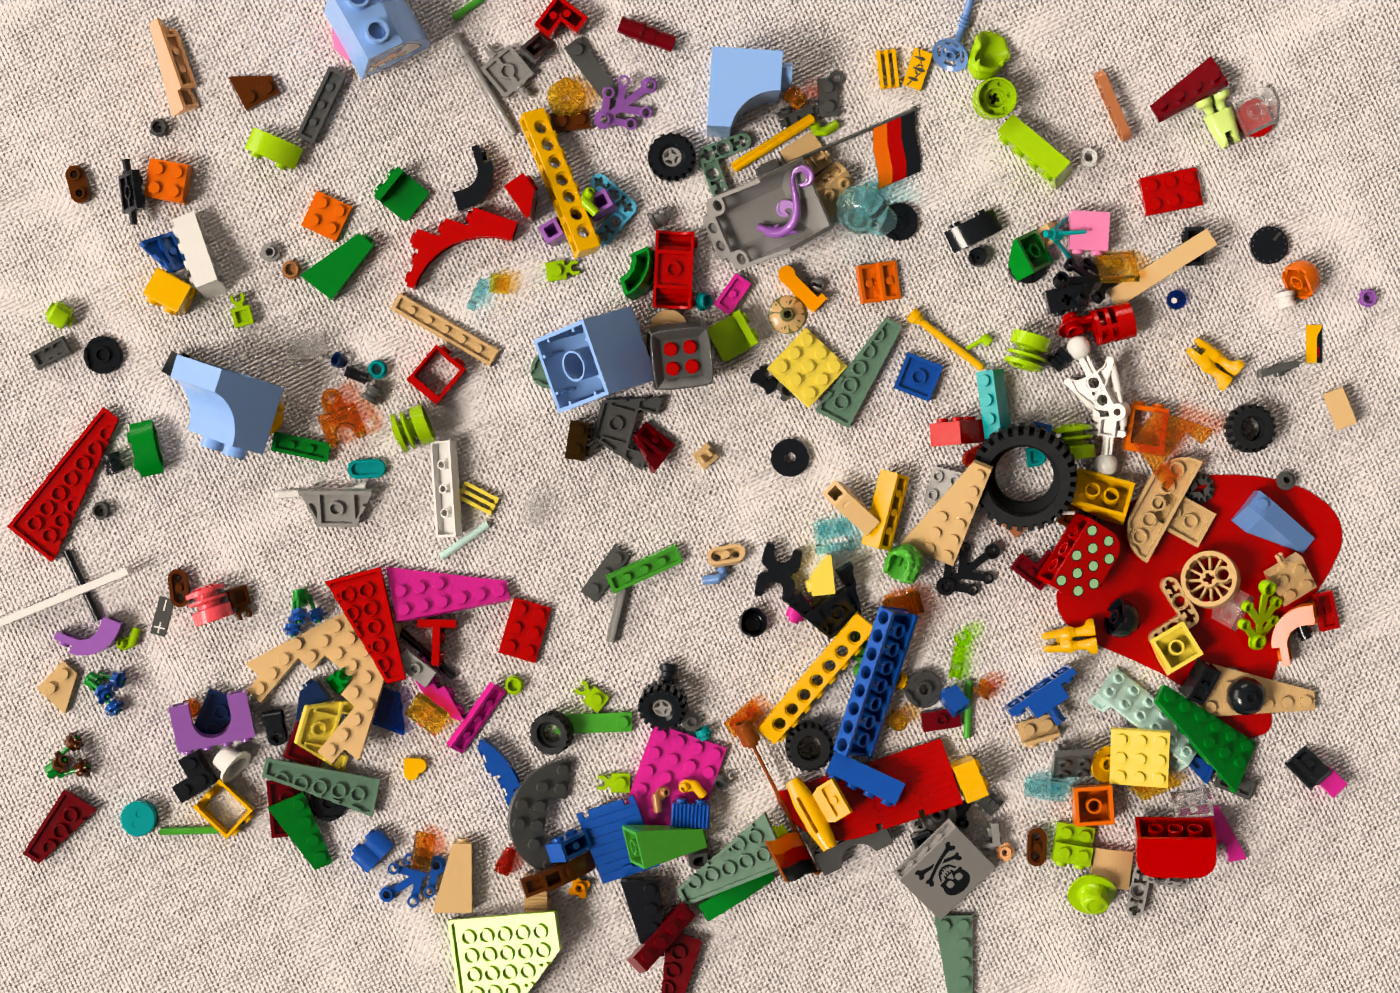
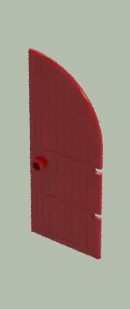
M941 738L864 763L906 784L897 807L894 805L891 808L880 803L881 799L866 797L863 795L864 791L858 788L854 791L846 787L847 783L840 780L837 784L853 812L837 822L829 823L835 840H852L878 832L876 825L882 823V828L885 830L920 818L918 811L923 809L927 816L963 804ZM829 775L807 782L805 785L814 793L817 787L830 780L828 778ZM788 789L779 791L792 821L798 827L808 832L793 806Z

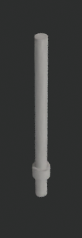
M458 33L453 35L452 39L459 49L460 56L466 60L510 135L514 136L518 132L473 59L470 48L464 44Z

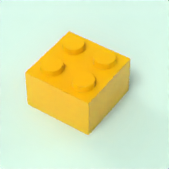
M967 755L950 762L959 790L967 804L989 795L987 790L990 789L987 779L980 774L983 770L979 760L971 755Z

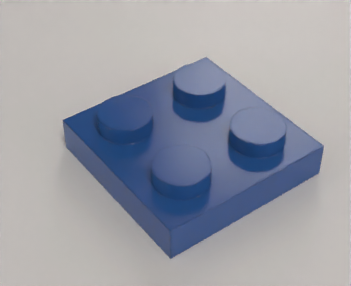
M907 352L893 388L930 402L943 366Z

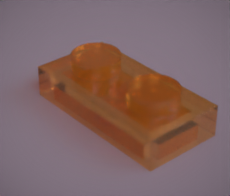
M752 698L724 721L723 724L736 738L735 724L744 719H749L750 722L754 723L765 713Z
M422 831L415 832L410 870L423 873L430 872L436 838L435 834Z

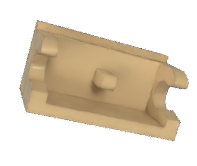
M1342 386L1322 395L1336 430L1357 423Z

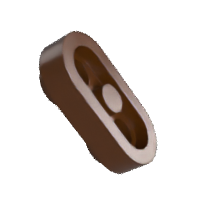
M77 165L70 166L66 170L65 176L71 198L79 204H85L92 196L86 171ZM73 172L78 173L76 178L72 177ZM79 190L83 191V195L81 197H78L77 195Z
M174 569L168 575L170 600L174 606L184 607L190 602V600L186 601L185 598L186 595L190 594L189 577L185 570ZM177 575H181L182 580L180 582L176 580ZM179 594L184 595L183 601L179 600Z
M1033 827L1027 832L1026 859L1033 866H1041L1046 860L1047 835L1043 829ZM1035 833L1039 834V838L1037 840L1033 839V835ZM1035 852L1039 854L1038 858L1036 859L1032 858V855Z

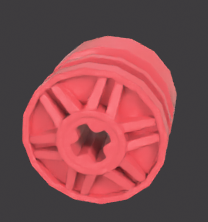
M224 583L209 584L195 589L185 596L186 601L196 599L195 603L188 605L189 608H199V611L192 615L196 627L235 614L231 602L221 603L220 599L228 595L227 592L218 594V590L225 588Z

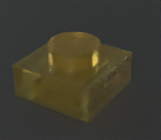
M491 273L489 293L509 295L511 275Z

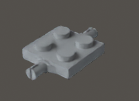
M490 44L487 47L485 46L483 49L490 58L480 70L504 99L517 91L521 93L524 99H527V95L530 96L531 93L524 85L535 75L510 44L498 52Z

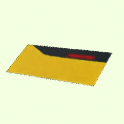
M1306 325V363H1322V325Z

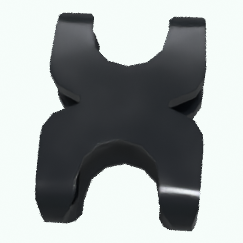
M768 541L761 560L768 570L758 574L754 593L755 596H762L769 583L777 582L783 588L782 600L784 603H787L786 601L792 598L795 589V582L789 574H794L799 570L802 549H794L790 560L780 563L774 558V544Z

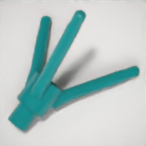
M1066 216L1054 228L1044 230L1043 236L1056 243L1068 259H1073L1060 240L1065 235L1086 234L1087 231H1063L1060 229L1068 220Z

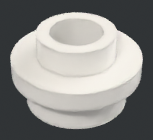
M1086 148L1081 151L1079 160L1083 166L1093 167L1097 164L1099 155L1095 149ZM1091 155L1092 160L1087 161L1085 156Z

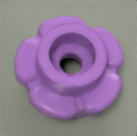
M1367 289L1359 293L1358 301L1360 305L1370 308L1377 302V295L1374 290Z

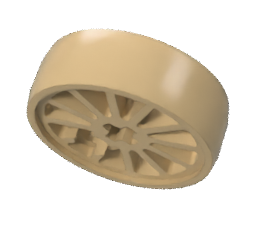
M1203 551L1195 554L1185 563L1181 572V586L1184 594L1192 603L1202 608L1217 609L1227 605L1235 598L1240 588L1241 578L1237 565L1227 555L1218 551ZM1208 558L1209 570H1206L1201 562ZM1213 558H1218L1219 561L1213 571ZM1224 561L1227 563V566H1222ZM1197 563L1204 571L1202 574L1193 570ZM1223 570L1229 572V576L1225 580L1220 578V572ZM1193 572L1199 575L1200 579H1189L1190 573ZM1209 576H1212L1214 578L1211 584L1209 582H1206V580L1209 579ZM1230 582H1232V585H1231L1230 588L1224 585V584H1229ZM1190 583H1201L1193 590L1189 586ZM1219 586L1228 590L1225 596L1219 590ZM1204 588L1201 596L1196 598L1194 593ZM1214 589L1220 596V599L1214 601ZM1208 590H1209V591H1210V601H1208V602H1203V600H1204V598H1205V596H1206V594H1207V592H1208Z

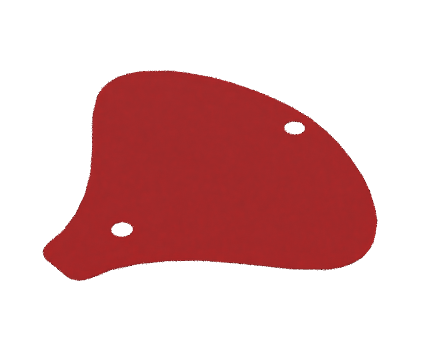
M1209 475L1214 481L1215 491L1212 498L1205 503H1199V505L1214 512L1216 516L1198 548L1165 531L1148 563L1138 558L1132 551L1126 536L1128 515L1137 500L1136 498L1129 504L1123 526L1108 521L1101 523L1102 526L1112 531L1120 542L1119 555L1113 569L1106 575L1104 584L1098 588L1091 598L1083 601L1074 600L1057 591V607L1061 617L1068 626L1080 627L1084 625L1087 619L1093 618L1096 635L1083 637L1086 639L1096 637L1097 645L1141 663L1182 686L1197 659L1167 676L1148 641V635L1153 629L1177 615L1161 591L1160 581L1164 577H1173L1181 586L1182 569L1192 556L1203 551L1221 552L1231 558L1237 565L1241 578L1240 588L1230 603L1217 609H1206L1192 603L1199 615V621L1188 630L1203 652V655L1198 658L1207 663L1226 668L1234 667L1238 671L1273 680L1278 664L1277 650H1280V648H1272L1271 645L1275 626L1265 635L1266 644L1262 649H1251L1248 646L1249 636L1245 631L1238 628L1237 624L1241 618H1245L1251 622L1250 626L1255 630V623L1248 613L1241 610V604L1244 600L1252 602L1258 613L1261 597L1258 585L1262 580H1266L1263 571L1278 563L1275 555H1278L1280 552L1283 553L1284 558L1295 552L1302 556L1317 587L1287 606L1281 605L1273 614L1277 615L1280 620L1291 608L1309 603L1312 599L1311 594L1317 592L1329 574L1340 551L1342 529L1338 517L1330 506L1308 490L1295 485L1290 490H1282L1277 486L1275 479L1265 477ZM1197 483V488L1194 491H1199L1203 495L1202 489L1205 488L1207 484L1200 485L1199 483ZM1254 490L1264 493L1315 538L1303 553L1246 533L1231 521ZM1208 558L1201 562L1206 570H1209ZM1213 558V571L1219 561L1218 558ZM1224 561L1222 566H1227V563ZM1198 563L1193 567V570L1201 574L1204 572ZM1227 570L1220 572L1221 580L1228 578L1229 572ZM1191 572L1189 579H1200V576ZM1209 576V579L1206 580V582H1209L1211 584L1214 578L1212 576ZM1166 581L1165 589H1170L1173 594L1179 592V590H1173V582ZM1230 582L1229 584H1224V585L1230 588L1231 585H1232V582ZM1190 583V589L1193 590L1201 583ZM1221 586L1218 587L1223 596L1228 593L1227 589ZM1204 588L1194 593V596L1199 598ZM1214 589V601L1220 599V596ZM1208 590V592H1207V594H1206V596H1205L1203 602H1208V601H1210V591H1209V590ZM1177 596L1174 600L1175 605L1181 607L1184 604V598ZM1272 596L1268 597L1266 609L1270 606L1269 600ZM1118 598L1127 600L1135 605L1141 621L1139 628L1130 636L1124 638L1113 637L1107 634L1104 629L1105 617L1109 618L1111 612L1107 611L1108 607ZM1189 606L1179 611L1180 613L1182 611L1186 613V621H1193L1192 617L1194 614H1189L1186 610ZM1172 622L1169 624L1168 629L1174 627L1177 623ZM1271 713L1215 716L1248 738L1265 734L1270 729L1272 722Z

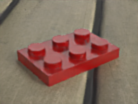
M1196 167L1138 179L1145 217L1203 205Z
M514 597L498 653L536 663L551 607Z

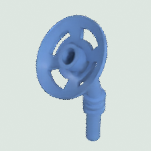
M975 0L966 1L963 14L960 15V23L957 24L959 27L955 38L940 39L932 48L934 61L946 71L958 72L963 70L968 64L969 54L967 49L961 44L965 30L969 27L967 24H970L968 20H971L970 14ZM939 46H942L940 51L941 55L939 56L938 48ZM946 59L949 61H955L956 65H950L944 61Z

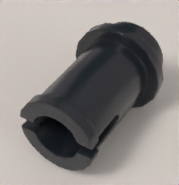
M348 365L344 376L347 377V380L350 378L365 385L367 380L360 376L368 378L369 373L354 368V365Z
M1307 625L1296 628L1299 634L1297 637L1301 641L1312 637V630L1310 631Z

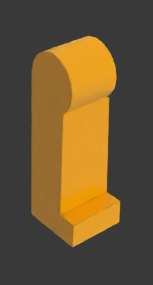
M786 265L780 268L778 272L779 280L812 313L827 300L822 293L817 297L795 275V270L791 266Z

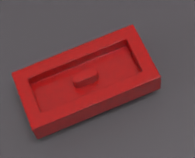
M1326 590L1311 594L1316 605L1319 631L1323 632L1340 628L1333 591Z

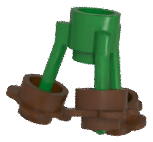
M70 732L64 740L66 747L61 752L57 751L54 754L55 757L50 760L51 763L44 767L45 774L50 779H54L57 776L62 778L72 773H76L78 777L84 775L87 778L90 777L91 765L87 759L82 760V758H78L77 762L74 763V769L69 768L72 759L64 754L69 749L76 751L84 746L81 737Z

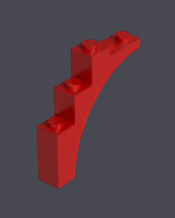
M473 207V210L468 212L466 218L468 225L445 218V221H441L438 228L440 236L417 229L416 233H412L410 243L412 244L411 247L418 250V252L413 254L411 260L413 267L411 272H407L405 278L406 286L416 290L421 277L430 264L455 245L481 238L502 239L513 242L519 223Z

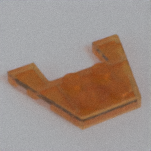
M1156 409L1133 437L1132 442L1148 463L1162 487L1168 490L1178 476L1162 463L1185 433L1200 444H1203L1213 430Z

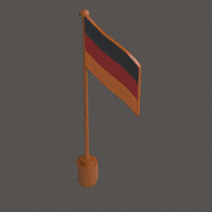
M749 719L735 724V732L742 746L753 749L794 830L793 833L784 834L773 841H765L784 881L793 882L810 873L819 875L821 871L817 869L756 748L760 737L753 723Z

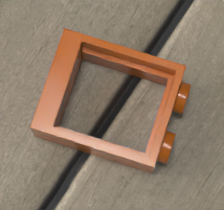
M1134 401L1133 404H1129L1131 413L1127 418V426H1125L1128 434L1123 437L1121 450L1163 455L1169 409H1164V405L1153 404L1150 407L1145 406V402ZM1135 410L1161 414L1157 446L1130 443Z

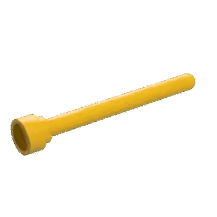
M916 307L912 310L906 319L908 322L916 325L919 324L979 371L984 369L983 363L923 318L921 311Z

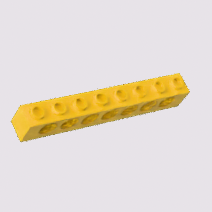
M544 107L522 113L519 120L575 259L596 253L601 245V240L593 229L594 223L592 218L588 216L586 209L581 205L579 186L577 182H574L572 169L565 160V152L559 146L557 132L552 129L550 115L545 112ZM536 129H541L544 133H539ZM543 146H548L551 150H546ZM550 163H555L558 167L555 168ZM557 180L563 181L565 185L559 184ZM565 197L570 198L572 202H567ZM572 215H577L579 220L574 219ZM579 232L585 233L586 237L580 236Z
M856 612L758 725L757 730L773 744H776L777 741L781 743L788 733L786 731L789 727L794 728L800 721L798 717L802 712L806 714L813 706L811 702L815 698L819 699L825 692L823 688L827 684L831 685L838 677L836 673L840 669L844 670L849 665L850 661L848 659L852 655L856 656L863 648L861 644L865 640H869L873 624L859 612ZM857 631L861 636L858 640H852L849 637L850 633ZM839 646H846L848 652L841 655L837 652V648ZM832 660L836 665L833 669H827L824 665L825 662ZM814 675H821L823 681L816 684L812 681V677ZM807 689L810 691V696L803 698L799 694L800 691ZM792 703L796 704L798 710L790 712L787 706ZM782 718L786 723L784 726L779 727L775 724V720Z

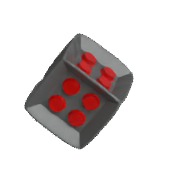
M682 322L646 328L648 355L652 358L654 375L652 386L655 390L694 388L714 383L711 341L706 322Z

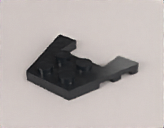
M850 561L835 570L843 584V587L837 590L835 594H831L812 607L809 606L801 592L786 601L791 608L807 619L829 639L835 637L856 612L862 615L859 596L856 591V580L853 574L854 569Z

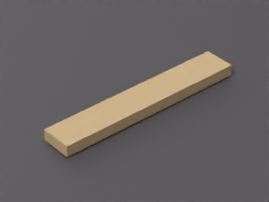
M1206 228L1107 292L1115 305L1128 302L1218 244Z
M399 293L391 307V310L490 367L500 352L499 349L402 293Z

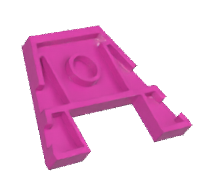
M1218 805L1179 812V817H1213L1217 844L1225 843L1228 861L1246 859L1240 844Z

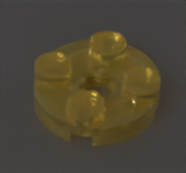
M568 77L554 83L547 93L550 109L559 116H575L584 109L586 104V94L583 86ZM570 95L571 100L566 99L563 101V96Z

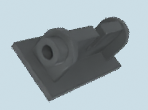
M805 99L798 102V105L794 107L787 106L782 108L780 112L776 113L779 119H783L780 120L781 127L788 128L797 122V116H800L802 119L808 114H812L815 117L818 112L816 107H813L816 106L812 99Z

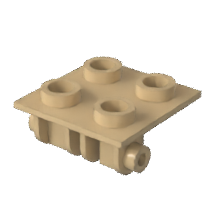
M811 130L782 149L780 153L785 161L788 162L821 148L822 145L816 136L812 134ZM821 150L819 153L804 159L805 164L811 167L814 174L833 163L827 150Z

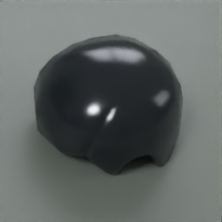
M751 607L740 615L738 621L739 628L748 637H758L767 628V616L760 608Z

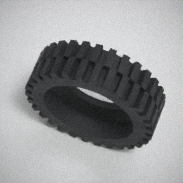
M1025 422L1019 423V426L1016 427L1014 423L1009 424L1007 429L1003 426L998 429V433H991L989 439H985L982 442V446L977 450L974 460L993 466L978 503L981 505L980 511L983 514L987 512V518L990 521L996 519V525L1000 527L1004 523L1007 525L1006 529L1012 530V526L1017 527L1019 532H1022L1025 527H1028V532L1033 531L1035 526H1038V529H1042L1045 523L1051 525L1054 523L1055 518L1059 519L1062 517L1063 511L1066 512L1069 508V503H1072L1077 483L1075 457L1070 453L1071 449L1068 444L1064 445V439L1061 436L1057 438L1056 432L1053 430L1050 433L1047 432V427L1041 425V428H1036L1035 423L1025 426ZM1014 448H1034L1042 452L1052 465L1053 482L1049 490L1036 500L1022 502L1011 499L1001 491L995 477L997 463L1006 452Z

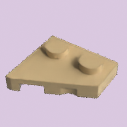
M64 660L37 689L64 714L68 711V704L73 695L74 685L77 682L79 673Z

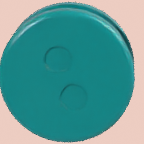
M143 799L135 800L126 805L120 815V823L124 831L136 837L150 833L157 826L159 820L158 810L155 805Z

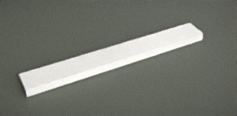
M125 567L0 618V628L134 574V570L132 567Z

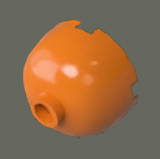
M1298 260L1284 268L1285 271L1282 273L1283 283L1288 291L1291 288L1296 293L1295 297L1308 299L1319 289L1321 275L1318 267L1306 260Z

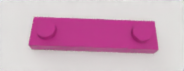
M490 681L446 744L463 754L507 691Z

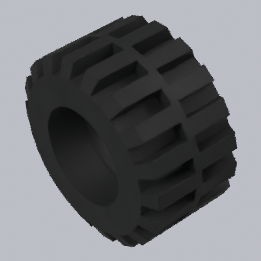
M1255 404L1235 408V410L1229 413L1230 416L1226 417V425H1223V429H1226L1224 437L1228 438L1227 443L1231 444L1233 449H1238L1239 452L1252 453L1266 449L1267 445L1273 442L1272 437L1276 435V432H1274L1276 424H1273L1275 419L1269 415L1271 412ZM1247 417L1255 419L1259 426L1258 435L1253 440H1247L1241 434V423Z
M803 722L801 725H796L793 730H790L789 735L786 737L785 750L789 761L794 767L799 768L801 771L812 772L813 770L819 771L820 768L827 766L828 761H831V756L834 753V744L829 732L822 725L815 724V722ZM806 736L816 737L821 745L819 753L811 758L803 757L798 751L800 740Z

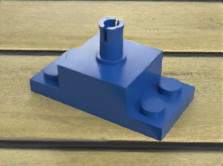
M1066 664L1003 707L1012 717L1015 715L1018 717L1025 713L1026 707L1031 715L1037 719L1048 712L1057 726L1061 724L1059 719L1062 722L1066 720V717H1064L1057 705L1069 698L1061 684L1071 682L1074 679L1073 676L1077 673L1073 667Z

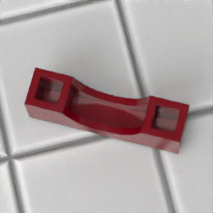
M684 902L676 904L663 918V922L657 930L639 945L626 960L639 973L648 971L695 918L696 914Z

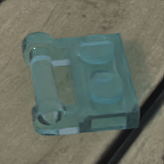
M843 517L812 522L817 556L823 555V553L842 550L855 551L852 523L849 519ZM847 537L848 542L821 544V540Z

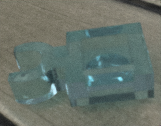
M479 278L466 308L474 311L479 299L482 296H486L489 290L486 280Z

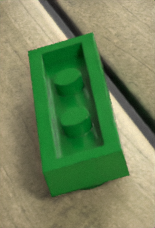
M275 432L271 451L328 463L332 444Z

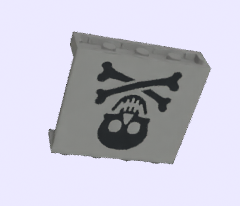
M948 819L907 857L893 873L941 920L996 867Z

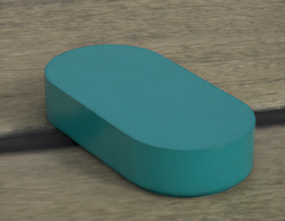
M362 459L350 462L347 470L348 474L354 479L382 477L386 473L387 467L381 459Z

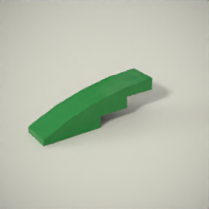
M771 872L708 897L698 904V907L706 920L710 921L766 886L775 877Z

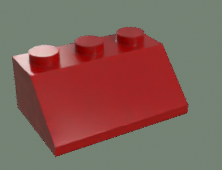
M522 173L504 187L528 222L532 224L538 200L536 192L538 187L530 175L526 177Z

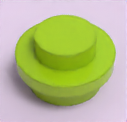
M513 675L506 679L505 689L509 694L516 695L523 690L524 682L519 676Z

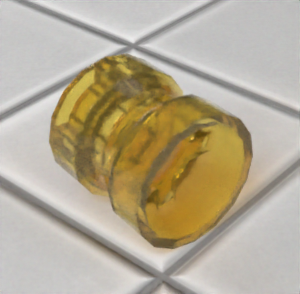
M894 710L889 713L887 722L893 730L901 731L907 727L908 719L902 711Z

